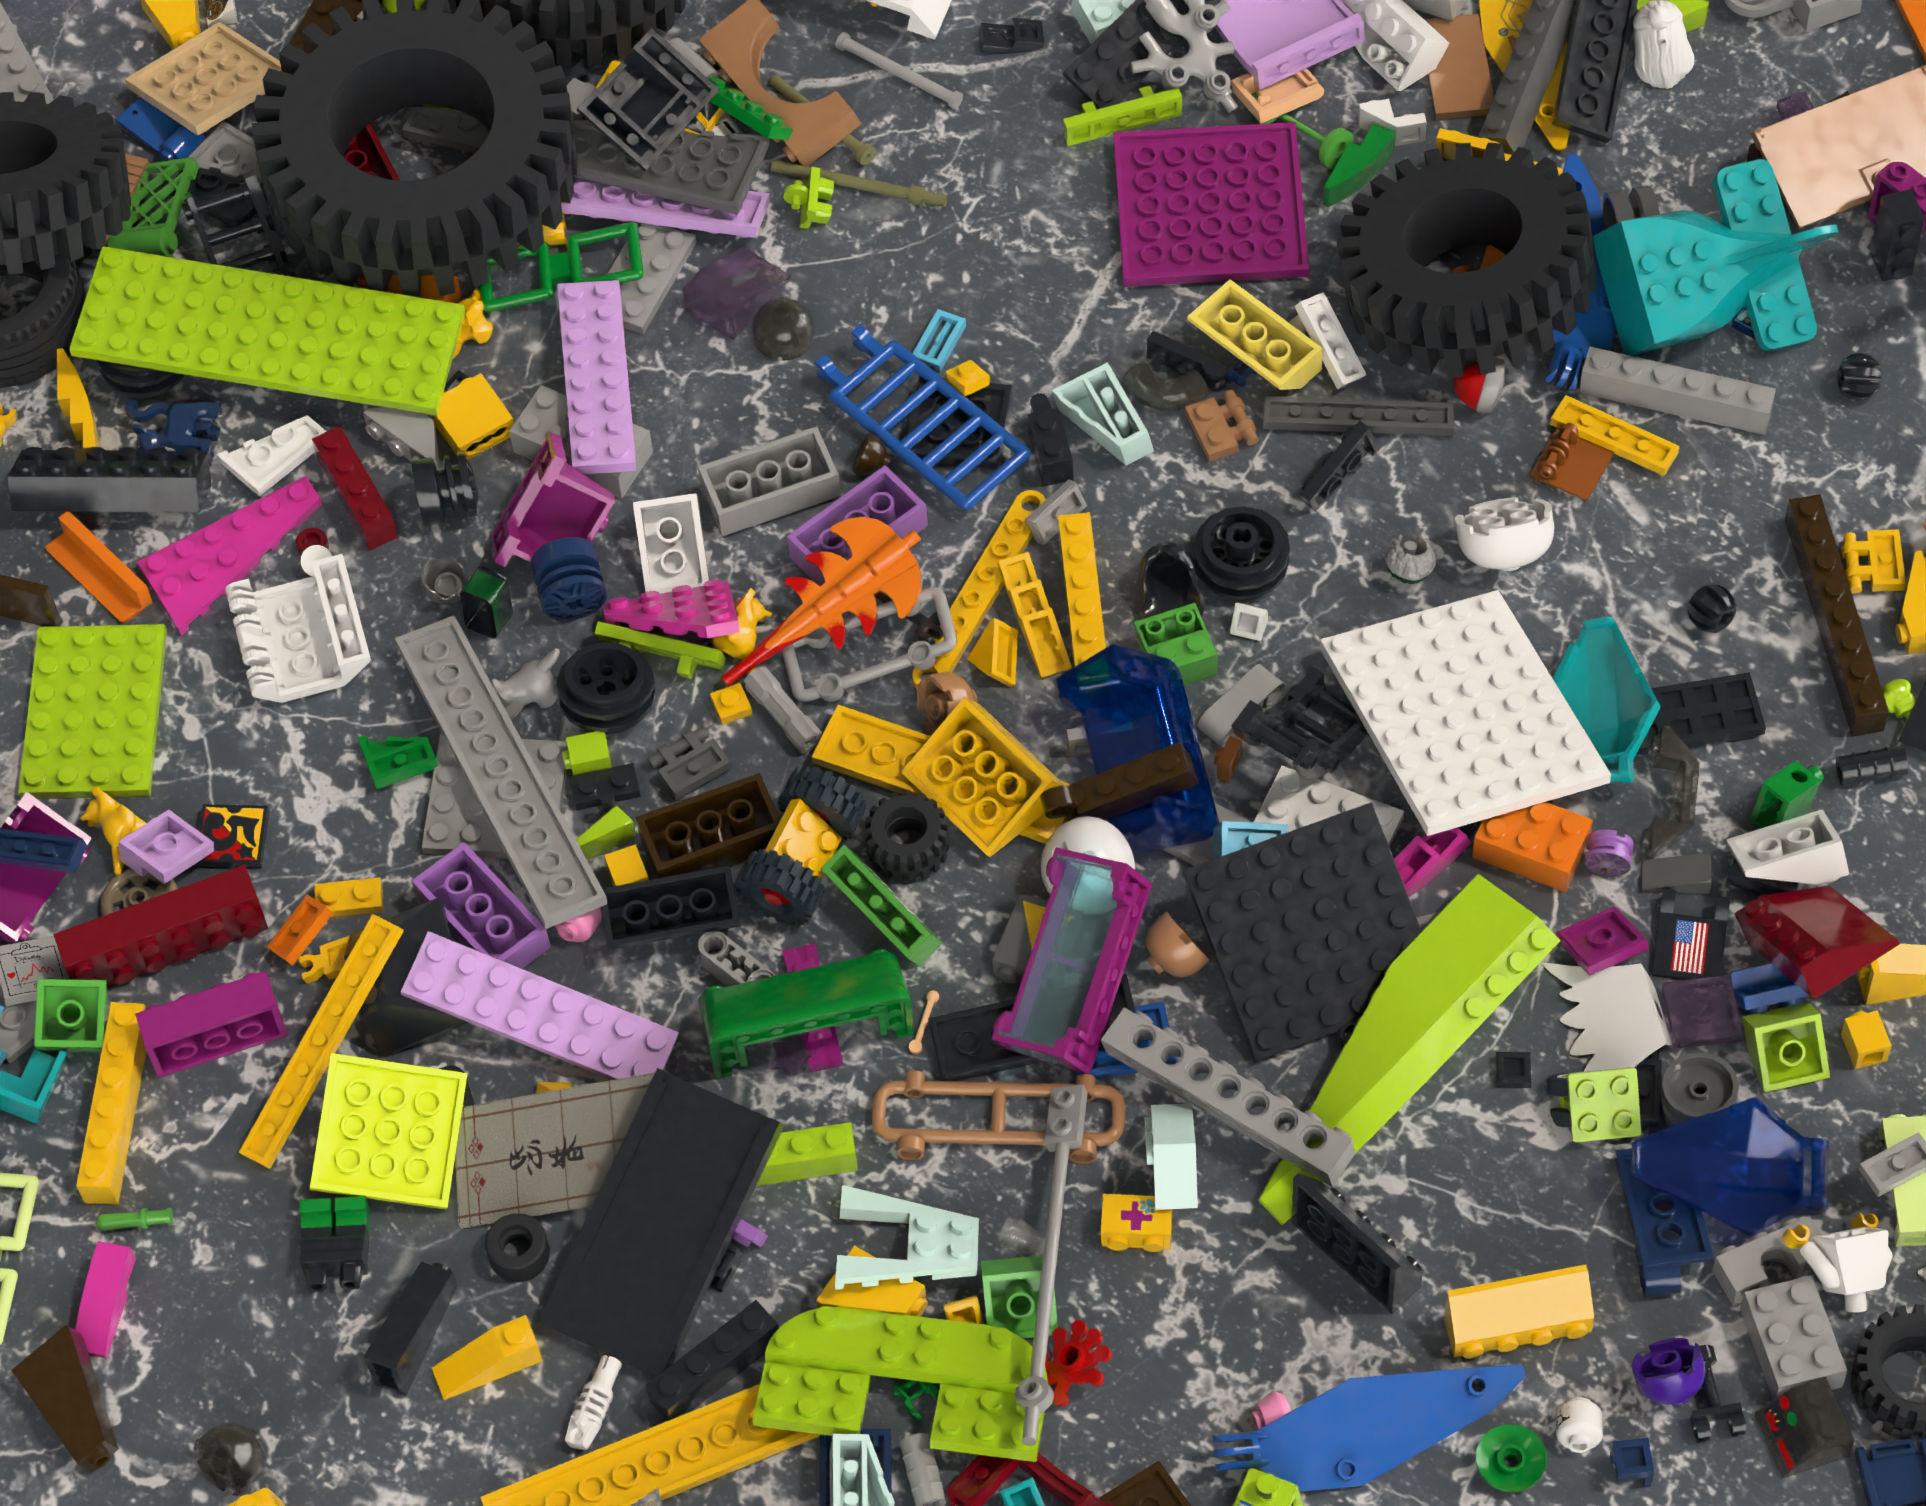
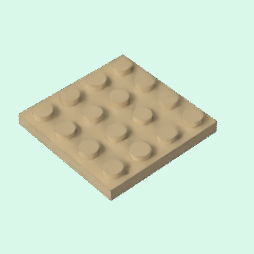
M218 22L130 75L125 81L129 90L198 136L224 119L231 117L250 103L255 102L256 95H265L263 77L268 68L281 71V65L278 59L221 22Z

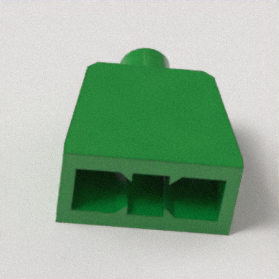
M1793 761L1767 779L1762 785L1750 821L1761 829L1803 816L1811 808L1818 787L1824 780L1821 770L1813 765L1806 769L1799 762Z

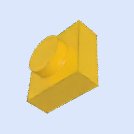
M969 360L947 370L946 381L961 394L967 396L989 386L990 375L972 360Z
M741 683L710 693L712 704L722 726L753 715L752 708Z

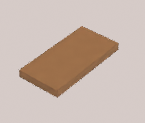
M1479 15L1456 16L1453 21L1444 18L1424 19L1450 43L1436 69L1427 74L1435 120L1487 115L1493 102L1494 94Z

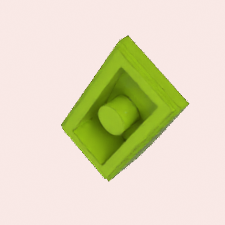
M618 806L613 807L576 839L586 860L625 843L636 836L634 822Z

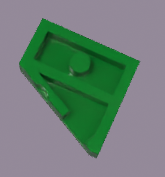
M368 736L357 737L376 789L438 767L427 737L401 738L400 736H387L386 741H369Z

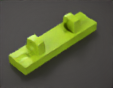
M1151 86L1139 88L1140 97L1138 99L1101 109H1096L1093 101L1081 104L1082 114L1063 119L1064 140L1067 147L1109 136L1113 132H1123L1182 116V95L1179 88L1154 94Z
M597 622L594 633L601 642L623 644L635 651L639 650L679 660L677 673L680 677L688 679L693 678L697 664L723 670L726 660L724 654L718 649L604 622Z

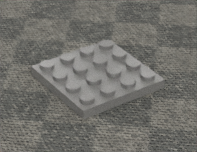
M440 735L436 756L438 767L434 768L421 846L423 854L447 855L465 842L478 857L508 859L443 735ZM522 739L561 812L567 773L562 751L568 750L567 741Z

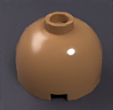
M940 672L925 676L926 679H922L918 683L917 706L919 713L925 712L929 722H923L931 736L964 697L976 703L978 702L975 691L961 676L950 672Z
M1167 911L1160 915L1149 927L1145 936V945L1151 956L1146 960L1158 974L1165 970L1173 977L1185 978L1200 971L1210 961L1199 945L1191 939L1182 926Z

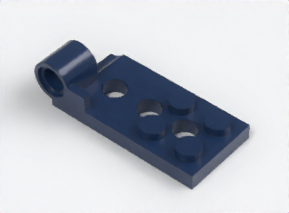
M1684 1141L1615 1150L1614 1159L1636 1243L1635 1254L1639 1266V1277L1644 1297L1679 1293L1681 1292V1276L1678 1265L1713 1261L1714 1259ZM1651 1174H1660L1665 1180L1660 1183H1654L1647 1177ZM1659 1202H1666L1673 1208L1670 1211L1662 1212L1657 1210L1654 1205ZM1666 1231H1674L1680 1235V1238L1669 1241L1663 1238L1662 1234Z

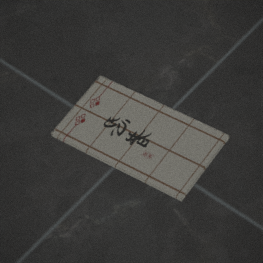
M655 1073L462 1107L455 1154L459 1227L463 1229L492 1224L501 1217L513 1213L526 1214L532 1217L592 1206Z

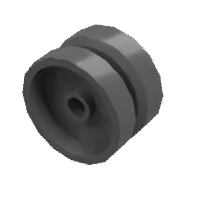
M1648 185L1632 188L1629 196L1622 190L1606 192L1603 196L1602 210L1606 229L1620 221L1660 214L1654 191Z
M1696 1052L1684 1054L1672 1061L1664 1072L1660 1108L1663 1122L1670 1131L1684 1140L1695 1142L1715 1140L1727 1133L1735 1122L1739 1083L1736 1072L1727 1061L1714 1054Z

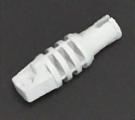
M606 1355L601 1356L592 1381L584 1385L583 1393L580 1394L579 1402H577L575 1410L571 1415L565 1437V1442L569 1447L588 1450L601 1428L602 1421L606 1416L605 1412L608 1411L609 1404L613 1399L611 1389L622 1367V1363L611 1356L608 1358Z

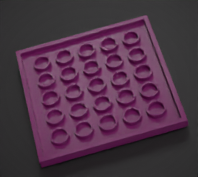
M1296 122L1113 132L1124 287L1228 281L1229 279L1238 281L1309 277Z

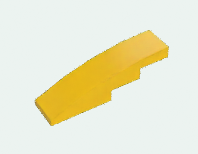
M57 349V400L63 417H70V425L76 441H83L84 450L100 447L94 414L77 370L64 349Z
M1029 552L998 561L997 565L1040 678L1042 679L1072 669L1052 607H1049L1041 580L1037 578Z

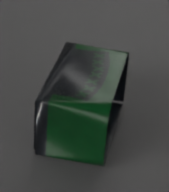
M479 565L460 592L465 626L468 624L466 628L495 639L513 615L508 576Z

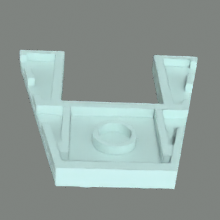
M842 1185L840 1219L909 1224L907 1260L837 1255L835 1289H844V1284L862 1282V1287L878 1286L879 1280L899 1278V1283L913 1282V1277L932 1275V1280L976 1276L979 1218Z

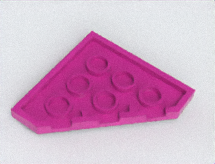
M719 579L706 581L703 583V586L691 588L689 585L677 586L672 589V592L661 594L657 591L642 593L639 598L629 600L626 597H616L603 605L605 623L619 626V622H625L629 625L630 629L651 631L653 626H659V628L663 629L664 633L685 635L687 630H693L701 638H712L740 632L729 581L722 582Z

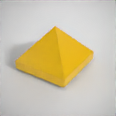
M977 1295L943 1305L947 1320L984 1325Z

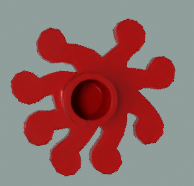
M1075 1320L1072 1323L1071 1331L1073 1333L1071 1337L1064 1328H1056L1052 1333V1338L1055 1341L1052 1361H1050V1353L1048 1351L1046 1353L1045 1368L1046 1372L1049 1373L1047 1375V1382L1050 1386L1057 1385L1053 1391V1404L1058 1407H1065L1068 1404L1069 1397L1066 1393L1072 1383L1077 1385L1090 1383L1094 1387L1101 1386L1104 1381V1375L1100 1370L1096 1369L1100 1361L1104 1363L1112 1358L1111 1349L1105 1345H1100L1103 1340L1102 1333L1097 1328H1092L1088 1331V1325L1082 1320Z

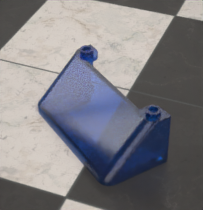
M1111 644L1056 678L1059 698L1063 705L1074 711L1081 712L1096 774L1178 742L1184 746L1191 756L1200 784L1169 796L1161 795L1149 804L1108 819V822L1123 834L1129 843L1133 855L1207 841L1212 838L1213 828L1220 822L1182 675L1176 664L1165 657Z

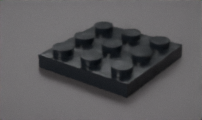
M919 376L916 391L927 382L921 376ZM990 383L989 386L965 396L1006 429L1013 393L1012 385ZM936 390L912 411L907 435L949 399ZM958 408L910 450L923 459L971 417ZM980 426L938 463L959 465L993 435ZM1002 445L976 467L997 470Z

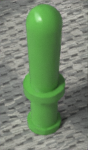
M171 1207L166 1210L148 1211L147 1208H142L141 1212L102 1214L96 1219V1227L101 1231H110L142 1226L143 1229H149L150 1225L165 1223L172 1225L173 1211Z

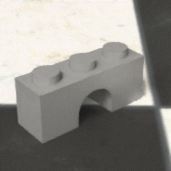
M1810 1216L1801 1220L1797 1218L1790 1219L1783 1223L1776 1231L1769 1234L1767 1232L1758 1233L1750 1238L1748 1243L1737 1248L1735 1245L1728 1246L1717 1254L1713 1273L1732 1306L1742 1303L1745 1291L1766 1286L1768 1278L1761 1267L1766 1262L1777 1261L1783 1263L1789 1268L1795 1279L1813 1271L1800 1254L1801 1248H1789L1782 1240L1783 1233L1787 1229L1793 1230L1798 1224L1808 1227L1810 1236L1807 1240L1809 1242L1813 1241L1814 1236H1819L1820 1233Z

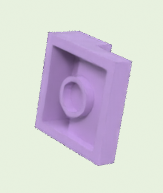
M170 810L151 819L147 824L119 841L121 862L142 877L150 873L163 884L214 852L213 841Z

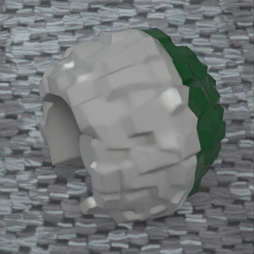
M1400 534L1397 538L1392 539L1385 550L1387 570L1391 573L1392 577L1397 578L1402 583H1420L1426 576L1430 575L1436 565V556L1431 547L1430 540L1419 535L1417 543L1406 541L1402 548L1400 547L1402 539Z

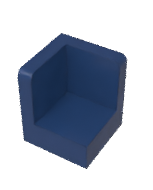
M1649 1438L1613 1441L1609 1457L1611 1464L1615 1465L1617 1481L1642 1478L1643 1487H1651L1654 1467Z

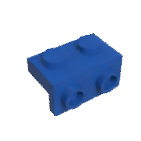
M1771 963L1730 972L1735 1005L1744 1010H1749L1751 1014L1768 1011L1770 1009L1769 1005L1780 1002L1782 1006L1796 1005L1802 1002V997L1809 996Z

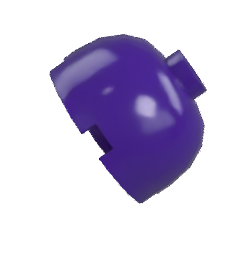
M1668 1338L1649 1345L1650 1352L1641 1357L1640 1352L1634 1357L1631 1366L1640 1391L1653 1402L1673 1406L1685 1404L1701 1389L1704 1383L1706 1371L1700 1347L1697 1343H1695V1346L1689 1345L1688 1339Z

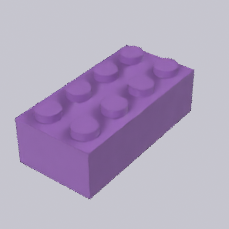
M886 465L787 536L789 557L817 585L821 586L825 583V579L820 569L806 560L807 554L832 552L840 555L847 561L852 557V552L847 542L833 534L830 530L836 523L848 518H873L887 524L900 538H903L913 529L916 533H919L928 526L926 504Z
M465 842L412 880L416 898L421 905L438 897L442 899L452 938L461 945L521 969L551 948L545 927Z

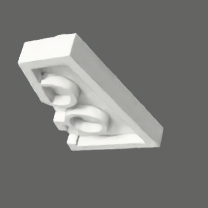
M306 415L274 429L272 435L256 442L254 439L244 442V447L230 453L225 450L216 455L218 461L260 497L315 452L312 438L327 431Z

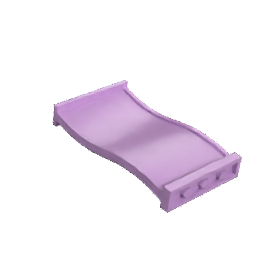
M1225 0L1230 10L1220 16L1219 22L1215 26L1224 42L1232 41L1234 46L1233 54L1254 77V84L1259 90L1365 41L1364 20L1358 13L1353 14L1341 0Z

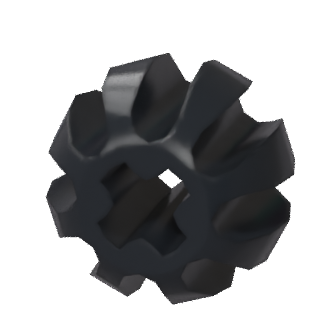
M1863 353L1851 354L1844 358L1838 369V387L1842 394L1857 401L1866 400L1876 395L1882 380L1879 362L1872 356Z
M1707 584L1698 589L1688 603L1689 619L1698 629L1704 632L1717 633L1725 629L1732 622L1737 612L1735 598L1726 588L1720 585Z

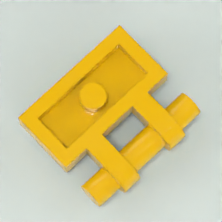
M1899 529L1867 530L1866 541H1856L1855 533L1850 532L1843 535L1844 544L1841 546L1842 557L1846 559L1847 568L1845 569V574L1852 594L1862 591L1861 582L1863 581L1871 582L1872 592L1905 590L1906 580ZM1867 556L1869 566H1859V557Z

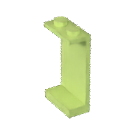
M1895 1114L1882 1118L1878 1131L1879 1140H1884L1886 1149L1918 1132L1926 1141V1114L1914 1117ZM1925 1172L1892 1190L1897 1219L1894 1231L1895 1247L1926 1246Z

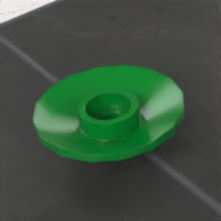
M1504 1424L1492 1428L1482 1436L1476 1448V1466L1480 1476L1490 1486L1503 1492H1521L1532 1488L1541 1480L1547 1467V1452L1542 1440L1532 1430L1520 1425ZM1513 1459L1517 1465L1515 1467H1507L1504 1461Z

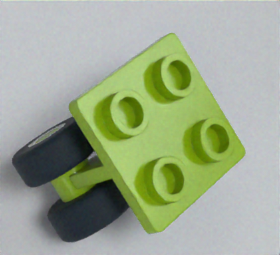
M1634 1067L1560 1073L1547 1078L1548 1093L1552 1096H1559V1108L1550 1109L1551 1117L1557 1126L1571 1127V1136L1574 1142L1641 1135L1637 1070Z

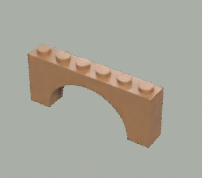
M747 0L699 39L705 48L701 53L712 67L717 64L721 68L718 71L719 75L728 86L733 83L737 87L735 90L745 94L744 98L746 100L760 103L764 106L763 110L765 112L773 113L783 118V123L793 129L790 139H773L776 144L780 141L783 142L785 147L782 148V151L792 163L798 160L802 166L808 167L859 127L861 122L837 91L817 101L792 103L780 100L764 90L759 70L761 56L767 42L780 27L760 0Z

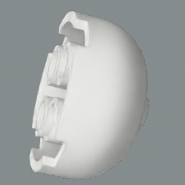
M1518 497L1491 500L1469 507L1470 514L1464 517L1463 515L1455 517L1459 546L1464 555L1479 566L1501 569L1502 571L1517 570L1520 566L1527 565L1540 558L1550 547L1554 536L1551 504L1538 498L1533 500L1534 504L1518 502Z

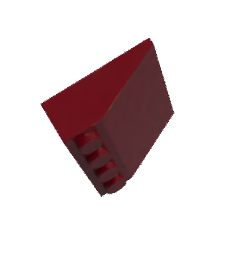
M1830 885L1763 895L1756 900L1750 901L1744 908L1734 913L1747 943L1813 999L1900 945L1898 939Z

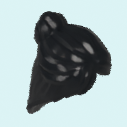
M1175 542L1158 543L1150 547L1140 562L1143 590L1142 615L1144 619L1192 603L1196 604L1202 617L1205 600L1196 580L1194 558L1191 553Z

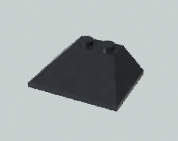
M651 28L633 47L627 57L598 88L594 89L576 111L645 172L720 89Z
M440 897L386 919V921L400 927L404 931L359 1010L360 1018L384 1057L469 1023L401 995L403 985L427 932H432L453 941L443 901ZM364 929L350 934L344 954L345 962Z

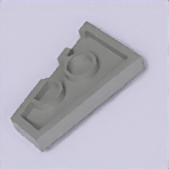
M224 121L188 156V158L193 157L200 165L199 169L219 172L224 177L237 179L238 175L242 176V174L253 170L257 175L259 183H263L253 138Z

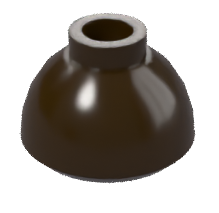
M873 433L866 434L852 466L853 473L871 475L885 465L888 467L892 455L887 453L884 443L877 435Z

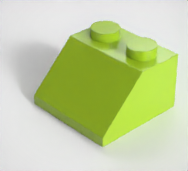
M1809 1002L1742 1017L1747 1049L1764 1093L1830 1078L1821 1014Z

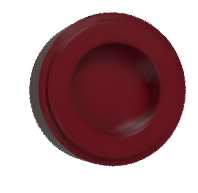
M307 528L300 532L296 538V547L300 556L308 547L313 545H320L329 549L327 536L321 529Z

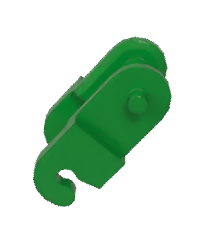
M907 1380L901 1386L893 1385L894 1395L896 1397L899 1395L902 1398L904 1409L917 1422L922 1417L918 1412H915L912 1401L924 1392L926 1394L930 1393L936 1401L938 1400V1390L933 1383L928 1382L926 1384L922 1381ZM917 1383L920 1389L909 1397L905 1391Z

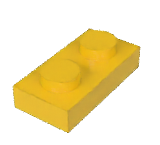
M381 877L314 884L315 900L333 912L330 918L383 913Z

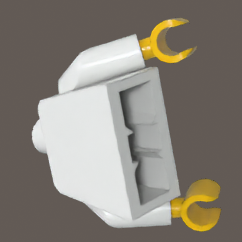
M1858 1213L1850 1220L1851 1230L1814 1236L1811 1242L1807 1240L1810 1236V1231L1803 1224H1798L1793 1230L1787 1229L1782 1235L1783 1243L1787 1247L1792 1249L1801 1248L1800 1254L1811 1266L1826 1292L1844 1295L1846 1312L1866 1311V1291L1883 1288L1886 1284V1272L1892 1259V1252L1888 1246V1230L1875 1228L1878 1225V1218L1874 1214L1868 1213L1864 1216L1862 1213Z

